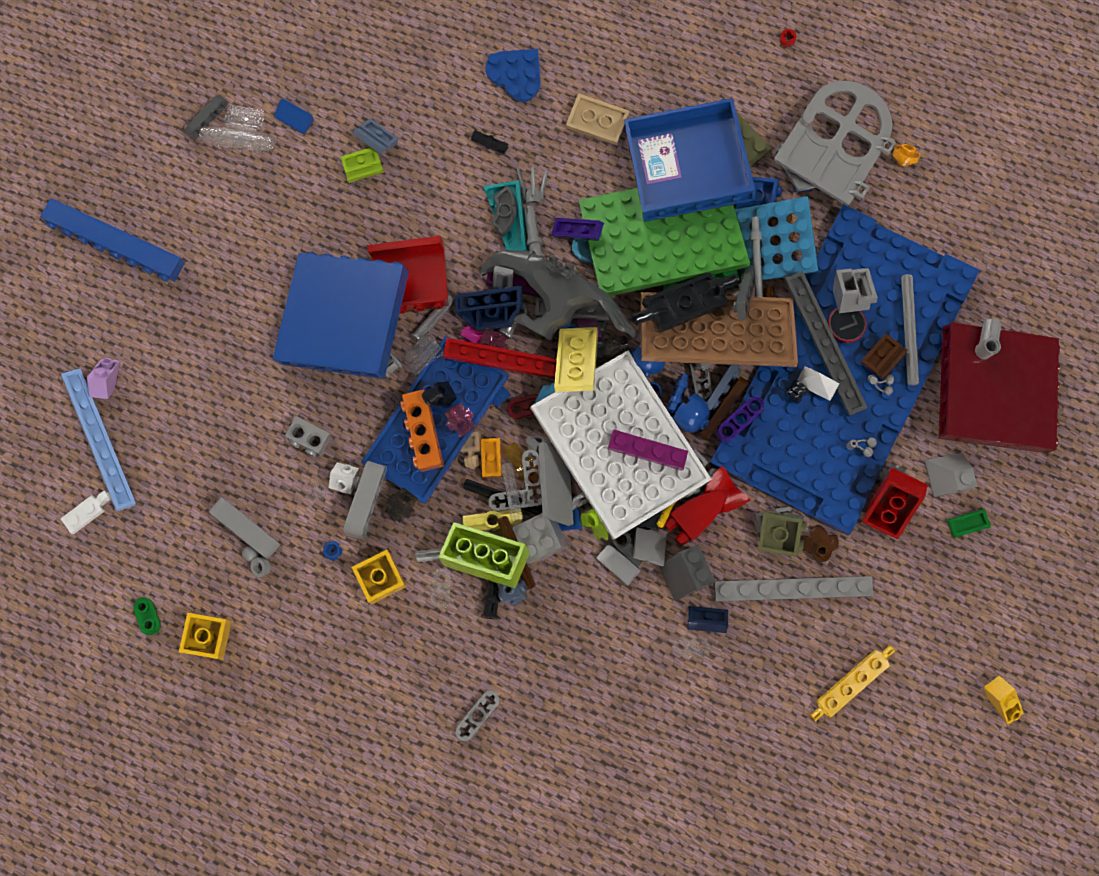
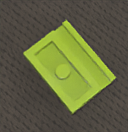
M373 148L341 156L349 183L384 173L378 152Z

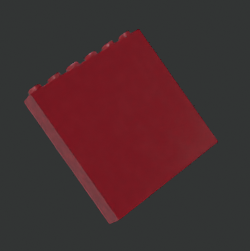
M953 322L944 326L942 333L938 439L1041 453L1057 450V428L1059 425V420L1057 419L1059 408L1058 390L1060 387L1058 382L1060 370L1059 338L1001 330L999 336L1000 351L984 360L980 359L975 353V348L980 342L982 327Z

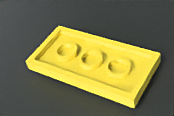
M597 327L559 330L554 384L555 392L594 390L598 342Z

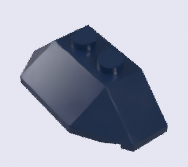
M522 286L454 295L455 313L476 331L511 327L514 322L513 319L517 316L523 305Z

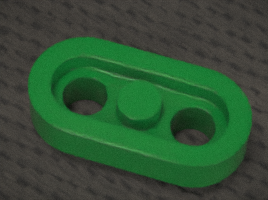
M146 597L137 599L133 610L142 633L150 636L157 634L161 629V622L153 601ZM142 604H145L146 608L142 611L140 607ZM148 622H152L150 629L147 628Z

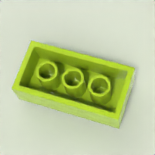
M453 522L438 558L446 567L516 588L530 552L526 544Z

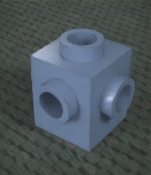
M521 577L516 588L497 583L499 588L498 596L503 603L516 606L521 604L523 599L528 598L526 593L527 586Z

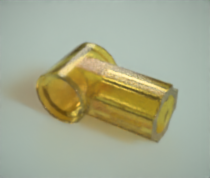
M514 442L506 447L503 454L513 464L515 471L522 476L523 481H525L522 464L524 451ZM530 456L526 457V461H530L531 467H527V471L538 469V465H533V459ZM531 472L528 476V479L532 477L536 472Z

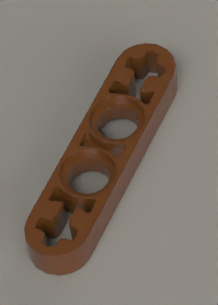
M741 376L710 418L708 425L700 432L699 436L707 441L744 390L748 384L746 379Z

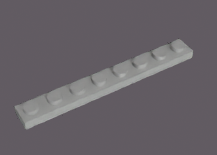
M872 576L714 582L715 602L873 596Z

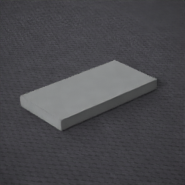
M542 442L539 444L543 518L567 526L573 525L570 471L553 445Z

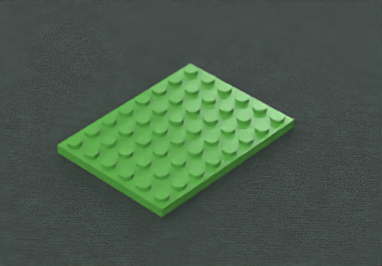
M637 188L579 200L582 219L600 220L604 223L600 240H588L598 287L609 293L610 296L689 280L709 272L713 275L750 267V261L733 205L644 222Z

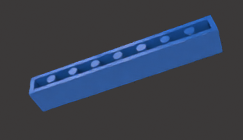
M50 198L40 216L45 221L44 225L53 230L58 228L62 234L68 237L76 236L77 240L85 245L89 242L93 244V248L100 252L106 250L110 256L118 260L121 257L125 259L127 264L133 267L136 265L141 266V270L148 274L154 272L158 274V278L165 282H168V280L175 282L185 264L182 258L52 198Z

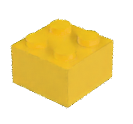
M388 550L352 567L364 595L371 605L407 587Z
M187 613L179 652L224 660L232 621Z

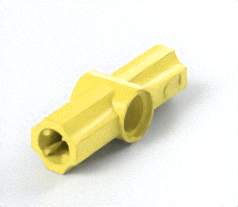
M521 508L463 516V525L481 531L500 529L498 522L495 525L487 523L488 519L492 516L498 519L507 516L511 527L522 523Z

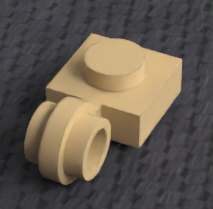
M479 431L473 432L461 449L463 454L468 453V456H465L466 468L475 469L479 466V458L477 455H474L475 452H481V433Z

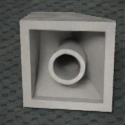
M963 453L924 460L933 497L971 491L978 487L973 467Z

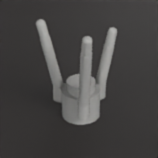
M517 166V174L523 192V201H526L527 205L541 204V200H544L543 194L548 170L544 172L539 191V188L535 187V168L531 167V187L526 191L520 167Z

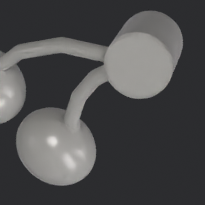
M889 374L885 377V380L879 382L874 375L868 376V381L871 384H875L878 390L886 395L892 394L893 388L891 386H886L884 390H881L876 383L885 382L887 385H891L894 382L893 375Z
M873 437L868 440H851L847 443L846 447L849 450L858 447L863 450L865 457H871L873 455L872 448L876 446L877 441ZM865 441L868 447L863 449L861 446H858V442Z

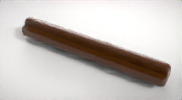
M503 516L499 518L497 522L504 538L517 541L508 517ZM526 563L520 577L526 583L527 590L534 588L536 584Z

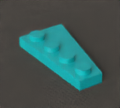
M520 181L483 186L494 217L497 212V203L493 197L507 185L511 189L516 200L517 213L512 228L504 237L502 236L506 250L527 251Z

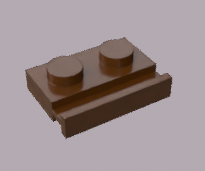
M885 334L862 359L861 364L873 374L878 375L883 381L908 350L904 349L901 344L888 334Z

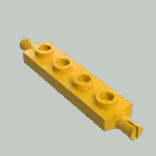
M889 645L882 653L878 650L871 652L816 701L819 708L810 714L812 719L816 722L823 714L832 717L890 666L887 658L895 652L893 647Z

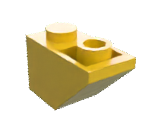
M1001 676L996 677L984 686L987 698L1007 725L1018 720L1024 714L1015 688Z

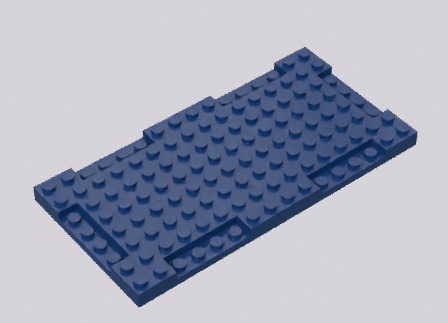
M843 204L817 254L819 272L807 274L806 279L828 322L833 310L838 308L832 290L836 270L869 268L878 299L877 303H871L869 310L861 311L866 319V330L861 338L853 343L846 344L836 340L868 408L848 417L836 391L831 401L809 391L807 395L802 397V401L799 404L794 403L785 395L784 391L792 386L791 383L794 380L798 379L804 366L830 378L793 301L798 356L797 367H759L738 409L750 398L756 396L764 401L763 411L731 442H720L709 465L716 469L723 466L727 473L737 480L849 536L867 502L868 495L891 448L901 432L933 367L932 365L942 346L943 327L954 322L980 270L946 253L943 256L877 224L876 219ZM908 274L913 276L919 384H907L905 354L889 373L893 375L894 382L891 385H887L885 382L876 383L881 390H884L886 386L893 388L892 394L886 395L878 390L875 384H871L868 381L869 375H874L878 382L882 380L878 375L873 374L864 367L861 361L885 334H888L905 349L901 277ZM750 404V408L753 411L759 410L757 404ZM736 417V421L739 424L745 423V419L743 417ZM727 429L724 436L730 437V430ZM873 437L877 441L876 446L872 448L873 455L871 457H865L863 450L858 447L852 450L846 447L847 443L851 440H868ZM858 442V446H861L863 449L868 447L867 442Z

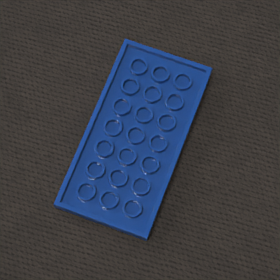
M446 335L407 392L411 393L423 389L430 390L434 387L435 383L448 381L457 397L453 403L447 406L431 407L444 467L424 472L415 468L413 462L415 451L411 449L409 444L411 433L410 430L407 431L405 419H407L406 412L402 411L401 403L361 462L364 465L367 461L387 466L385 478L425 504L509 378V374L498 368L443 358L446 338H449ZM415 409L413 411V417L420 416L422 410ZM420 427L417 430V435H423L426 432V428ZM423 446L421 454H427L430 451V446Z

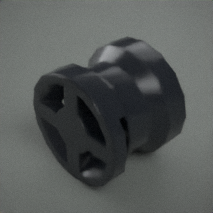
M794 380L791 383L792 386L787 388L784 393L791 401L799 404L802 401V397L809 393V390L802 382Z

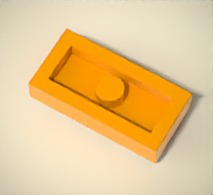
M500 438L481 439L482 478L502 477Z

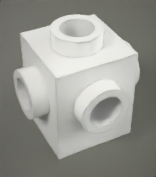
M337 462L330 473L329 488L351 494L353 489L358 487L360 481L358 476L359 468Z

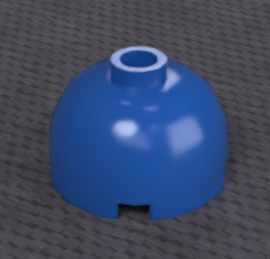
M630 347V354L645 377L650 378L651 374H657L662 371L666 362L641 361V347H636L635 349Z
M692 394L688 397L690 401L687 404L683 402L673 417L680 430L690 433L696 432L700 428L703 430L709 423L708 418L710 415L707 402L698 394Z

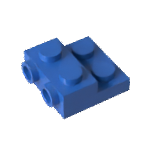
M752 177L755 186V200L736 204L735 209L776 202L777 197H781L782 186H779V180Z

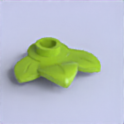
M590 509L587 513H583L581 515L582 525L584 527H591L596 540L602 537L608 540L609 533L595 510Z

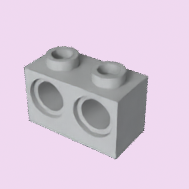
M297 416L285 434V437L289 440L288 444L295 448H299V446L305 448L304 452L313 457L316 454L322 456L332 438L330 433ZM297 431H304L302 437L295 438V434ZM320 439V444L313 447V440Z

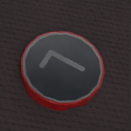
M838 308L833 310L827 322L835 340L846 344L860 339L867 325L865 316L861 311L839 313Z

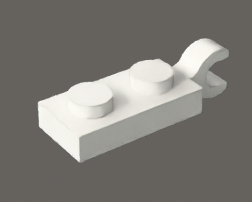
M103 491L97 498L91 495L61 518V521L71 534H75L105 511L102 506L111 500L109 493Z

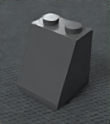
M699 544L664 562V566L659 565L675 601L707 588L715 582Z

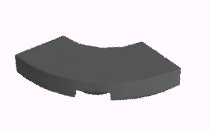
M508 185L493 197L497 203V212L491 224L503 237L512 228L517 213L516 200Z

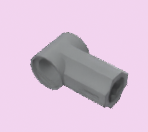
M993 318L983 321L980 342L975 348V353L980 359H988L1000 351L999 336L1002 325L1000 320Z

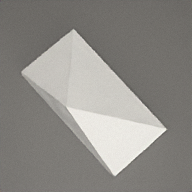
M805 366L797 379L809 391L831 401L839 386V383Z

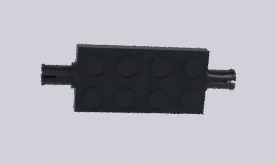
M709 272L644 298L642 304L645 310L632 314L633 322L638 326L641 323L652 320L659 332L662 333L723 308L729 302L724 293L725 289L739 285L738 276L735 277V273L722 279L713 278Z

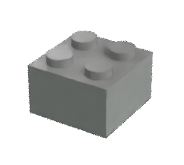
M543 513L512 528L517 541L526 544L530 552L527 564L539 562L568 548L558 522L543 518Z

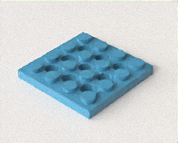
M808 196L735 209L750 266L753 267L752 240H750V232L752 230L749 228L751 217H759V230L762 232L760 251L761 257L765 261L761 267L762 281L789 277L802 271L804 274L819 272ZM790 214L797 216V221L793 224L787 222V217ZM772 217L778 219V224L775 227L768 226V220ZM796 232L800 235L797 242L789 240L791 233ZM779 236L781 238L780 244L776 246L771 245V238ZM800 251L802 258L799 261L792 260L793 252ZM776 254H781L783 256L782 263L775 264L773 257ZM741 268V274H744L745 268Z

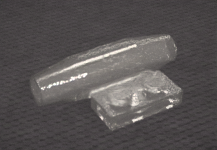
M228 105L224 118L226 126H202L200 129L201 141L225 149L245 152H273L275 147L274 137L257 132L261 129L265 117V112L262 109Z

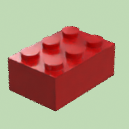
M891 467L867 506L862 522L898 540L925 499L928 484Z

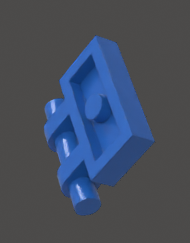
M686 374L678 376L667 408L671 417H673L674 412L676 413L682 403L681 397L682 395L684 396L688 385V375Z

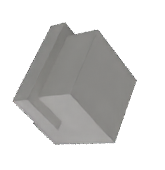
M869 268L836 270L832 290L839 313L869 310L871 303H877L878 298Z

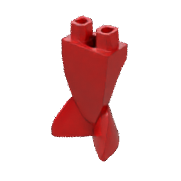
M723 466L713 474L712 480L708 482L704 494L689 500L670 513L664 527L669 532L676 527L681 530V533L674 538L680 546L688 542L692 543L698 538L719 513L740 508L751 500L734 485Z

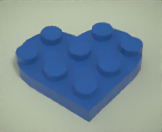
M538 49L501 51L488 56L485 67L487 78L496 86L505 87L507 95L515 99V101H531L539 93L540 70Z

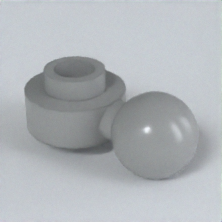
M246 546L242 550V557L246 561H251L250 568L253 575L258 578L268 575L271 569L269 561L265 557L258 558V552L251 546Z

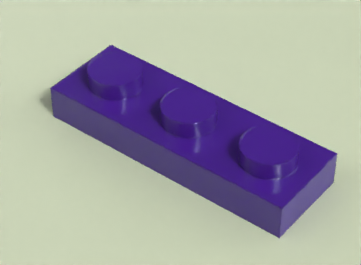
M556 218L551 235L556 238L599 241L604 223L600 220Z

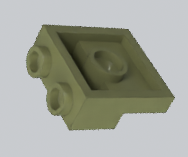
M764 511L758 550L797 557L799 551L802 552L804 547V540H801V534L806 533L807 521H804V516Z

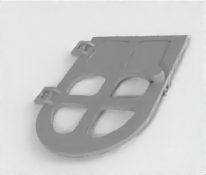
M852 81L829 83L815 94L773 161L848 207L854 197L863 200L870 188L863 181L880 153L889 155L896 144L895 141L890 139L892 132L890 111L883 99L865 85ZM849 93L855 98L856 102L849 114L843 116L826 106L825 99L833 94ZM864 106L872 107L879 116L880 132L878 135H873L855 122ZM816 114H822L839 125V130L832 139H822L814 132L811 123ZM847 133H853L870 145V149L865 156L853 157L844 152L842 141ZM887 143L891 145L889 149L885 148V145ZM860 187L864 189L862 194L858 192Z

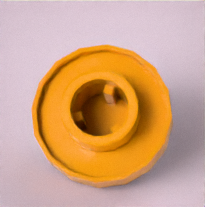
M909 144L897 145L892 152L893 157L898 161L897 163L904 167L918 163L920 153Z

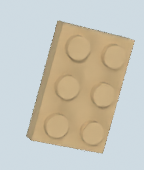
M578 93L567 120L566 128L617 146L625 126L624 120L628 119L630 111Z

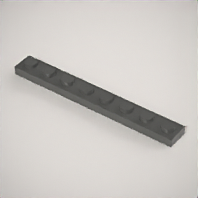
M803 271L785 278L784 281L830 379L839 383L836 392L848 417L866 410L868 407Z

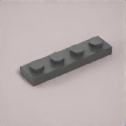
M753 266L746 267L744 274H741L739 292L736 293V301H734V313H737L738 320H746L754 289Z

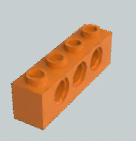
M425 389L403 394V401H400L402 411L406 412L407 419H405L407 431L410 430L411 433L409 444L411 449L415 451V456L413 457L414 466L421 472L444 467L432 410L422 398V393L426 391ZM415 409L422 410L421 415L418 417H413V411ZM420 427H425L426 432L418 436L417 430ZM423 446H430V451L427 454H421Z

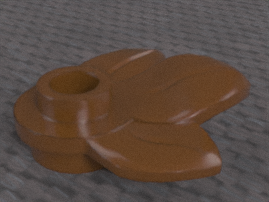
M816 525L812 529L810 536H801V540H804L803 551L812 554V557L818 562L828 561L832 551L837 549L839 544L838 536H828L825 528L820 525ZM818 550H824L825 553L820 554Z

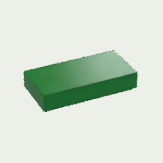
M985 508L947 520L953 539L991 527Z

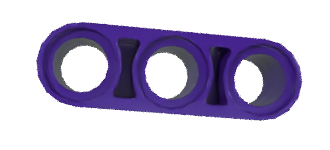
M756 396L746 401L721 424L717 431L718 440L722 443H729L761 414L765 406L764 401ZM750 404H757L759 410L753 411L750 408ZM736 417H743L745 419V423L739 424L736 421ZM722 430H730L731 436H724L722 434Z

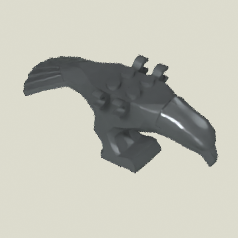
M503 250L494 253L482 265L480 270L482 276L493 273L495 266L514 270V275L524 278L543 298L546 312L542 317L532 319L529 315L522 313L513 320L551 342L559 329L570 325L575 311L589 306H601L610 316L614 326L624 332L628 339H634L638 333L609 293L587 281L578 271L574 270L573 265L566 262L565 266H563L558 261V258L552 254L548 255L549 260L536 255L535 251Z

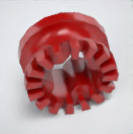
M785 29L781 32L779 40L784 47H791L794 45L797 36L795 31ZM786 35L790 36V41H786Z

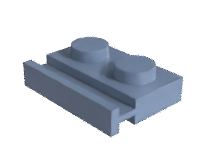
M371 118L361 124L358 129L355 128L353 132L354 136L381 155L384 151H388L397 145L399 138Z

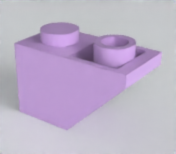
M105 358L98 362L87 377L89 397L109 399L115 389L120 361Z

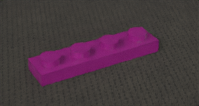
M615 429L612 431L608 450L681 471L684 470L688 455L687 450Z

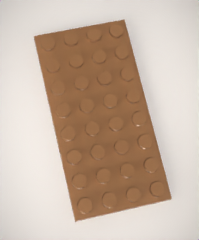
M641 292V311L645 310L642 300L657 293ZM726 296L729 301L727 306L662 333L659 332L652 320L641 323V361L797 367L798 356L793 298L751 297L746 320H738L737 313H734L736 296Z

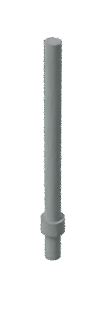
M751 217L752 232H750V240H752L755 297H763L760 251L762 232L759 230V217Z

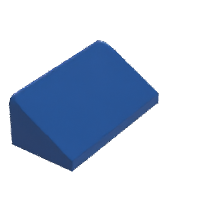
M284 98L280 100L274 118L304 135L314 121L310 113Z

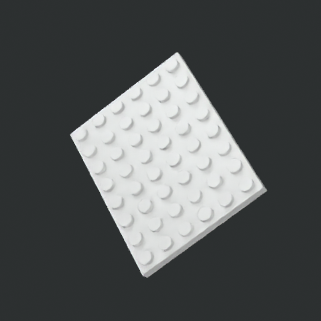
M629 351L596 368L593 391L555 392L530 407L613 540L712 480L645 375L636 365ZM613 429L687 450L688 455L684 470H677L608 450Z

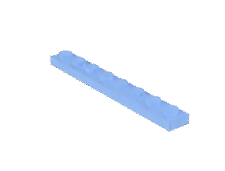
M81 369L62 373L61 378L116 512L135 506V500L93 398L89 397L88 386Z

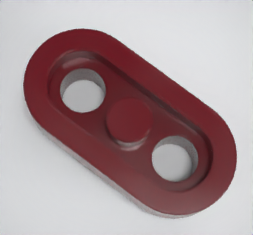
M531 394L510 401L507 406L509 416L513 419H521L534 415L530 407L533 402H536L539 394ZM515 407H519L521 410L520 412L515 413L513 409Z

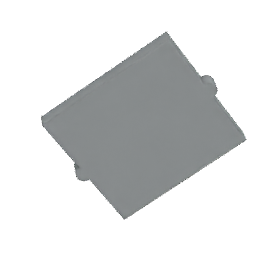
M636 527L633 558L646 561L647 564L653 563L664 566L666 536L655 533L653 530L648 531Z

